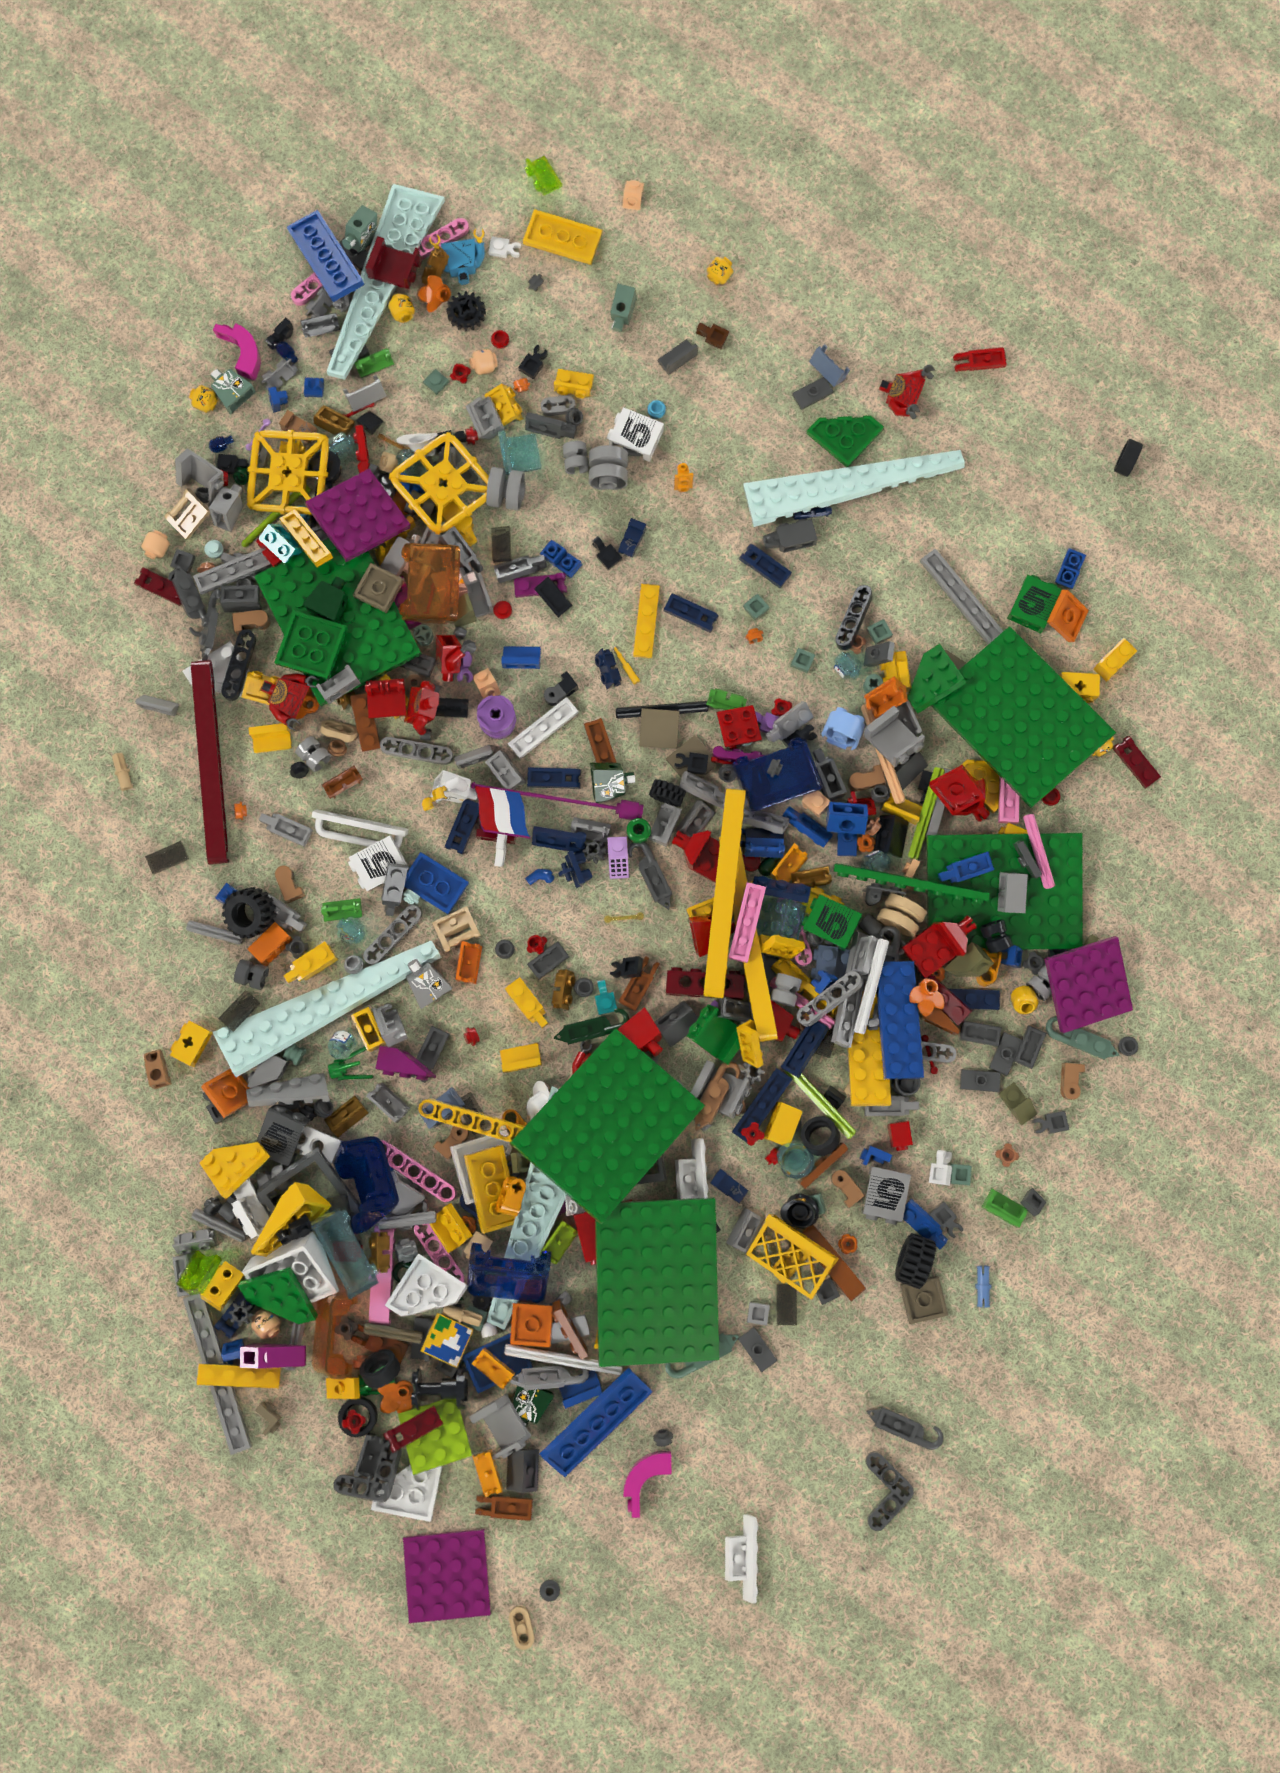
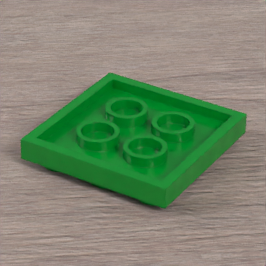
M293 610L274 663L278 666L329 681L348 627Z

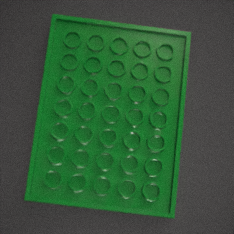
M327 538L322 543L331 552L333 558L319 567H316L306 553L302 551L299 555L292 556L287 563L280 562L277 566L271 567L254 577L283 634H285L293 610L319 617L306 610L303 603L321 581L331 585L337 576L346 582L342 591L348 596V601L339 624L346 625L348 629L330 678L344 670L346 665H349L361 683L352 689L354 690L366 684V681H372L422 655L394 601L388 612L385 613L353 597V593L369 564L375 565L369 552L367 551L346 562L332 541ZM319 678L320 680L314 679L312 684L314 686L317 684L321 685L327 680ZM311 687L319 705L322 707L327 704L318 688Z
M1010 626L959 669L966 684L931 705L1031 809L1116 734Z
M1040 833L1055 886L1049 889L1044 888L1041 876L1032 878L1026 867L1023 868L1018 861L1020 856L1013 844L1017 841H1024L1036 862L1028 834L927 835L928 881L990 893L989 901H984L981 904L972 902V898L964 897V900L952 898L953 894L945 893V896L934 895L932 890H927V928L934 922L959 923L964 917L969 916L973 920L971 924L975 923L977 928L966 935L968 938L967 946L973 942L988 950L985 944L987 939L983 938L980 927L989 922L1004 919L1007 926L1006 934L1010 935L1013 946H1018L1021 950L1075 949L1082 947L1083 833ZM987 851L989 852L994 868L993 871L960 882L951 883L950 879L945 881L939 880L938 873L947 871L946 866L951 863ZM1000 872L1028 874L1025 913L997 911ZM1000 933L992 934V937L1000 935Z
M615 1028L510 1144L602 1225L705 1105Z
M712 1197L625 1201L616 1207L602 1225L595 1220L599 1367L719 1360L716 1199Z

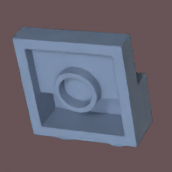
M818 945V948L813 951V960H816L815 968L811 969L810 979H817L820 982L819 970H824L838 979L843 977L846 973L850 950L843 951L838 947Z

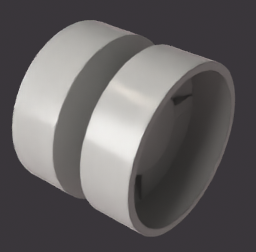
M612 445L598 446L590 450L589 466L591 468L589 469V485L599 490H619L626 487L628 484V471L626 469L628 466L627 450Z
M492 467L487 486V506L500 508L503 498H505L506 509L519 511L526 489L524 471L511 470L507 480L505 468Z

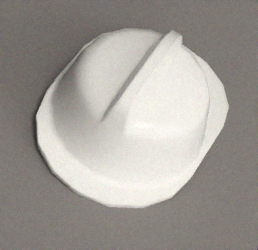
M438 434L402 435L396 440L399 444L408 445L413 454H415L414 452L417 449L421 450L432 442ZM435 449L425 456L435 455Z
M537 1081L534 1084L533 1096L527 1102L526 1111L530 1120L548 1102L550 1093L543 1081Z

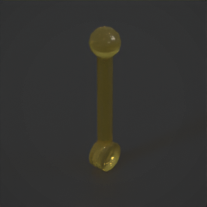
M639 912L637 915L605 916L604 921L610 923L616 920H642L644 914Z

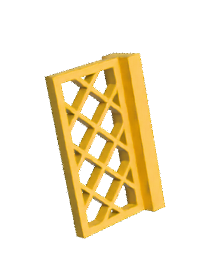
M768 1214L765 1219L766 1222L746 1255L813 1300L839 1258L794 1227L786 1224L776 1215ZM768 1227L774 1230L776 1240L766 1241L764 1233ZM780 1241H790L792 1251L782 1253ZM777 1242L779 1254L769 1255L767 1244ZM756 1246H764L765 1257L759 1258L753 1254ZM796 1252H806L809 1262L799 1264ZM793 1253L796 1265L785 1267L783 1255ZM780 1256L782 1268H773L770 1258ZM820 1262L826 1266L823 1274L815 1275L813 1263ZM810 1264L812 1276L802 1278L799 1266ZM796 1267L799 1279L791 1280L787 1276L786 1269ZM813 1278L814 1288L809 1293L804 1289L802 1280Z

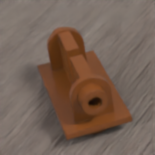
M354 765L321 785L328 797L335 799V796L357 783L360 784L363 778Z

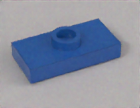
M837 833V856H857V834Z

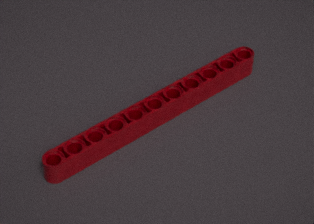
M211 660L191 662V677L206 856L209 865L229 863V859H227V826L213 665Z

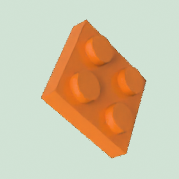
M1062 590L1047 623L1068 642H1074L1089 610L1071 592Z
M231 1068L207 1081L201 1087L223 1118L248 1104L246 1089H250V1087H248L242 1075L235 1077Z
M513 1303L510 1345L551 1347L553 1325L551 1312L553 1311V1306Z

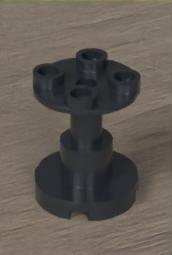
M418 1368L417 1372H412V1384H415V1393H412L411 1396L412 1405L417 1410H420L422 1395H441V1399H456L458 1410L467 1409V1406L463 1404V1401H468V1379H465L464 1373H467V1368H458L456 1378H442L441 1383H422L421 1369Z

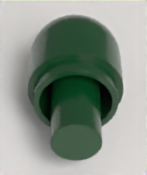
M765 858L758 867L759 873L762 876H770L777 866L776 863L781 858Z

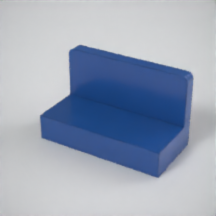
M504 646L501 662L502 668L540 669L541 648Z
M593 1370L589 1371V1377L584 1383L559 1387L565 1409L599 1396L603 1392L596 1371Z

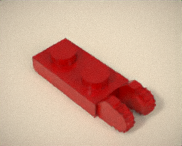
M1004 347L970 350L953 356L954 361L968 359V363L955 365L956 372L1005 368L1007 365Z
M362 425L355 426L356 433H353L354 442L358 444L359 450H356L357 461H360L357 465L359 474L369 469L370 466L366 433Z

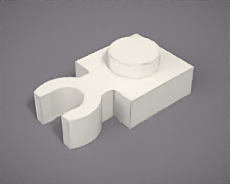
M492 236L488 254L490 256L506 258L508 253L518 258L520 256L519 252L513 250L515 248L521 249V244L518 242L509 244V239Z

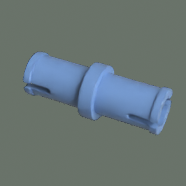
M982 1265L977 1266V1284H975L977 1289V1307H983V1299L985 1307H990V1266H984V1274H982Z

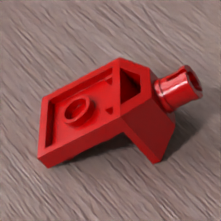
M963 764L929 782V787L952 815L967 816L972 813L978 822L982 821L980 816L985 820L990 815L989 810L984 806L986 799L984 778L975 781Z
M678 830L671 844L684 850V857L688 868L716 883L719 841L711 837L712 832L709 830L693 834L692 837Z
M969 916L964 917L959 923L934 922L901 948L908 958L914 961V966L923 979H926L955 956H964L966 954L968 941L966 935L977 927L975 923L971 924L973 920Z

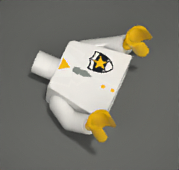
M443 770L434 780L431 797L423 799V810L433 809L432 802L437 803L442 799L456 803H462L467 798L476 800L475 788L472 789L470 787L471 780Z

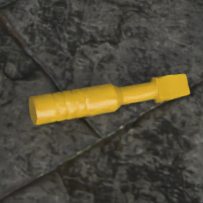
M616 647L613 648L633 684L635 685L640 682L630 664L625 661Z

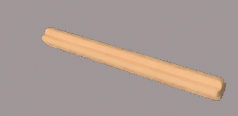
M863 704L861 711L868 726L876 718L873 715V709L868 711L866 704ZM876 749L894 802L896 804L903 803L905 796L894 766Z

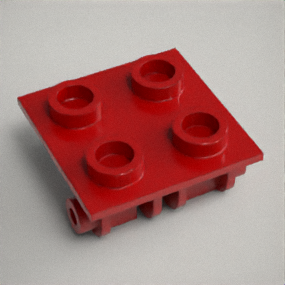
M404 678L366 681L365 691L367 692L369 719L407 716Z
M753 705L716 712L725 747H729L732 750L736 749L737 745L762 740Z

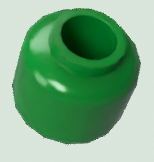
M643 818L632 819L626 829L628 839L636 844L648 841L651 834L650 824Z

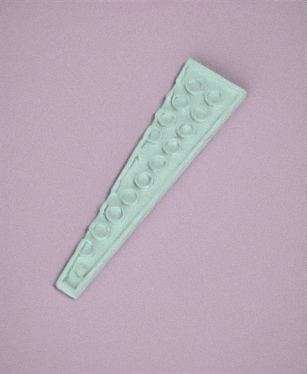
M429 941L364 968L357 974H350L332 981L329 984L229 1026L222 1027L212 1033L235 1077H238L406 979L407 975L412 973L407 966L412 960L417 959L421 966H423L427 962L433 963L442 957L433 942Z
M551 1087L548 1101L559 1090L558 1088ZM530 1163L525 1181L526 1190L522 1199L521 1209L514 1220L486 1321L505 1330L512 1315L513 1303L518 1302L539 1257V1253L565 1201V1196H567L564 1191L532 1163Z

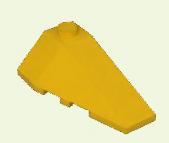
M295 1182L281 1196L254 1244L251 1253L253 1255L268 1256L282 1246L281 1241L276 1235L277 1232L288 1229V1224L304 1215H307L312 1223L316 1222L331 1207L330 1202L309 1185Z

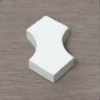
M498 834L494 866L502 867L504 865L508 835Z

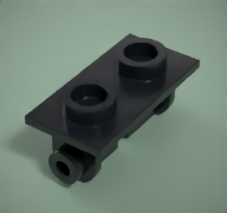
M439 698L435 716L468 718L469 699Z

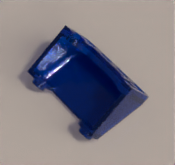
M804 738L792 739L788 748L755 759L741 756L736 759V762L732 763L740 790H746L745 806L750 811H759L823 788L813 757ZM772 759H780V764L783 767L779 775L770 777L771 775L767 771Z
M369 1136L342 1141L333 1164L335 1171L342 1179L354 1178L361 1204L359 1205L360 1213L355 1214L351 1221L352 1230L355 1235L368 1231L397 1207L399 1196L383 1144L379 1138Z
M472 1243L468 1265L467 1291L473 1296L539 1303L546 1298L552 1252L542 1250L538 1258L531 1255L530 1261L490 1257V1250H487L486 1253L482 1250V1244Z

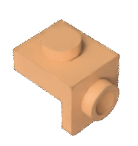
M636 180L626 181L623 194V208L640 210L644 183Z
M489 668L473 675V681L483 699L491 695L498 696L501 694Z
M816 788L808 791L802 798L803 807L805 809L808 808L817 817H820L828 809L829 802H831Z
M913 858L910 863L906 862L902 870L905 873L904 876L913 878L920 861ZM906 886L907 889L914 891V887Z

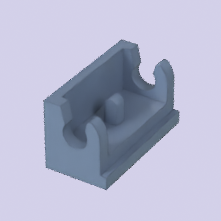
M824 344L822 348L820 346L816 348L809 362L835 387L847 378L846 376L850 369L846 367L845 371L841 370L825 354L827 346Z
M453 1087L436 1099L458 1107L465 1105ZM430 1104L423 1110L426 1113H432L434 1107ZM445 1108L442 1111V1115L446 1119L453 1114L449 1108ZM420 1114L428 1129L436 1128L442 1123L425 1118Z

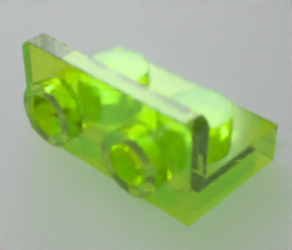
M545 155L532 162L529 158L525 159V172L529 178H533V184L537 192L541 191L543 196L562 187L561 181Z
M195 1251L176 1285L189 1295L202 1294L221 1263L222 1258L218 1255L205 1256L200 1251Z

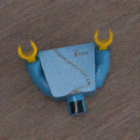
M476 229L474 230L473 234L477 238L476 242L475 239L441 243L442 249L449 255L444 272L450 273L451 277H458L459 284L466 285L470 282L469 275L476 274V269L481 266L485 257L484 242L482 241V238L485 236L483 229L481 237H478ZM436 234V236H437V238H438V242H437L436 244H434V243L431 241V236H430V237H429V242H430V244L433 245L434 248L439 249L440 237Z

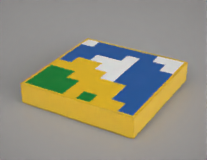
M437 1313L420 1352L457 1368L473 1329Z

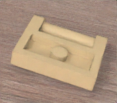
M186 488L182 498L164 517L185 539H189L210 514V511L191 489ZM190 500L192 503L187 507V509L177 520L176 516L180 513V511Z
M467 906L432 922L445 952L450 951L452 947L460 944L462 941L481 936ZM469 927L471 928V930L468 932H465L449 941L446 940V938L464 929H467Z

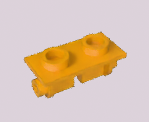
M681 463L677 467L678 475L674 477V490L687 492L693 487V473H689L687 464Z

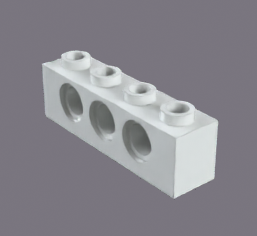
M306 1125L302 1132L306 1140L303 1144L298 1143L297 1149H300L299 1153L305 1156L315 1149L316 1142L322 1141L324 1148L321 1152L330 1163H335L344 1141Z

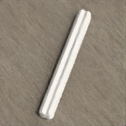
M878 939L854 1027V1032L865 1034L889 945V941L885 939Z

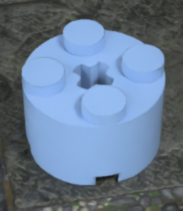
M837 707L836 711L830 712L821 735L822 737L825 735L827 737L826 741L845 750L847 747H852L851 750L857 748L865 729V719L860 715L848 713L844 708Z

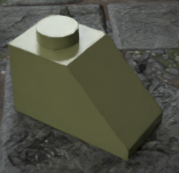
M468 593L463 594L448 606L450 612L447 613L450 624L454 623L455 628L477 621Z
M971 942L967 946L966 954L964 956H957L944 969L956 977H980L994 963L982 947Z

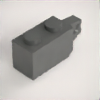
M805 518L797 520L796 523L792 524L782 523L776 527L775 532L763 536L765 549L779 548L783 553L815 546L818 540L812 519L807 520Z
M821 748L814 750L813 756L815 761L812 762L814 766L812 770L823 795L831 802L844 797L847 790L833 758L825 757Z

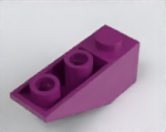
M379 1046L375 1069L382 1070L383 1075L394 1076V1073H400L399 1077L411 1079V1075H415L416 1079L428 1081V1077L436 1078L433 1072L406 1050Z
M251 1343L240 1347V1368L306 1366V1345Z

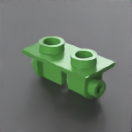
M386 348L360 360L358 359L354 364L360 377L363 378L394 365L389 349Z
M715 688L710 690L706 705L714 709L729 710L744 707L747 699L731 693L730 699L726 698L727 691Z
M361 898L322 903L321 913L324 916V922L362 917Z

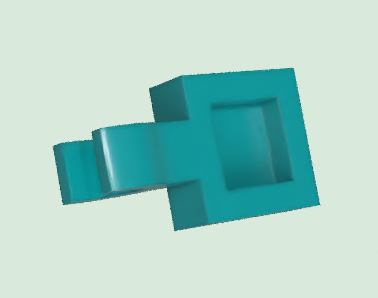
M605 980L597 981L600 995L595 996L598 1014L614 1012V1009H617L614 992H607Z

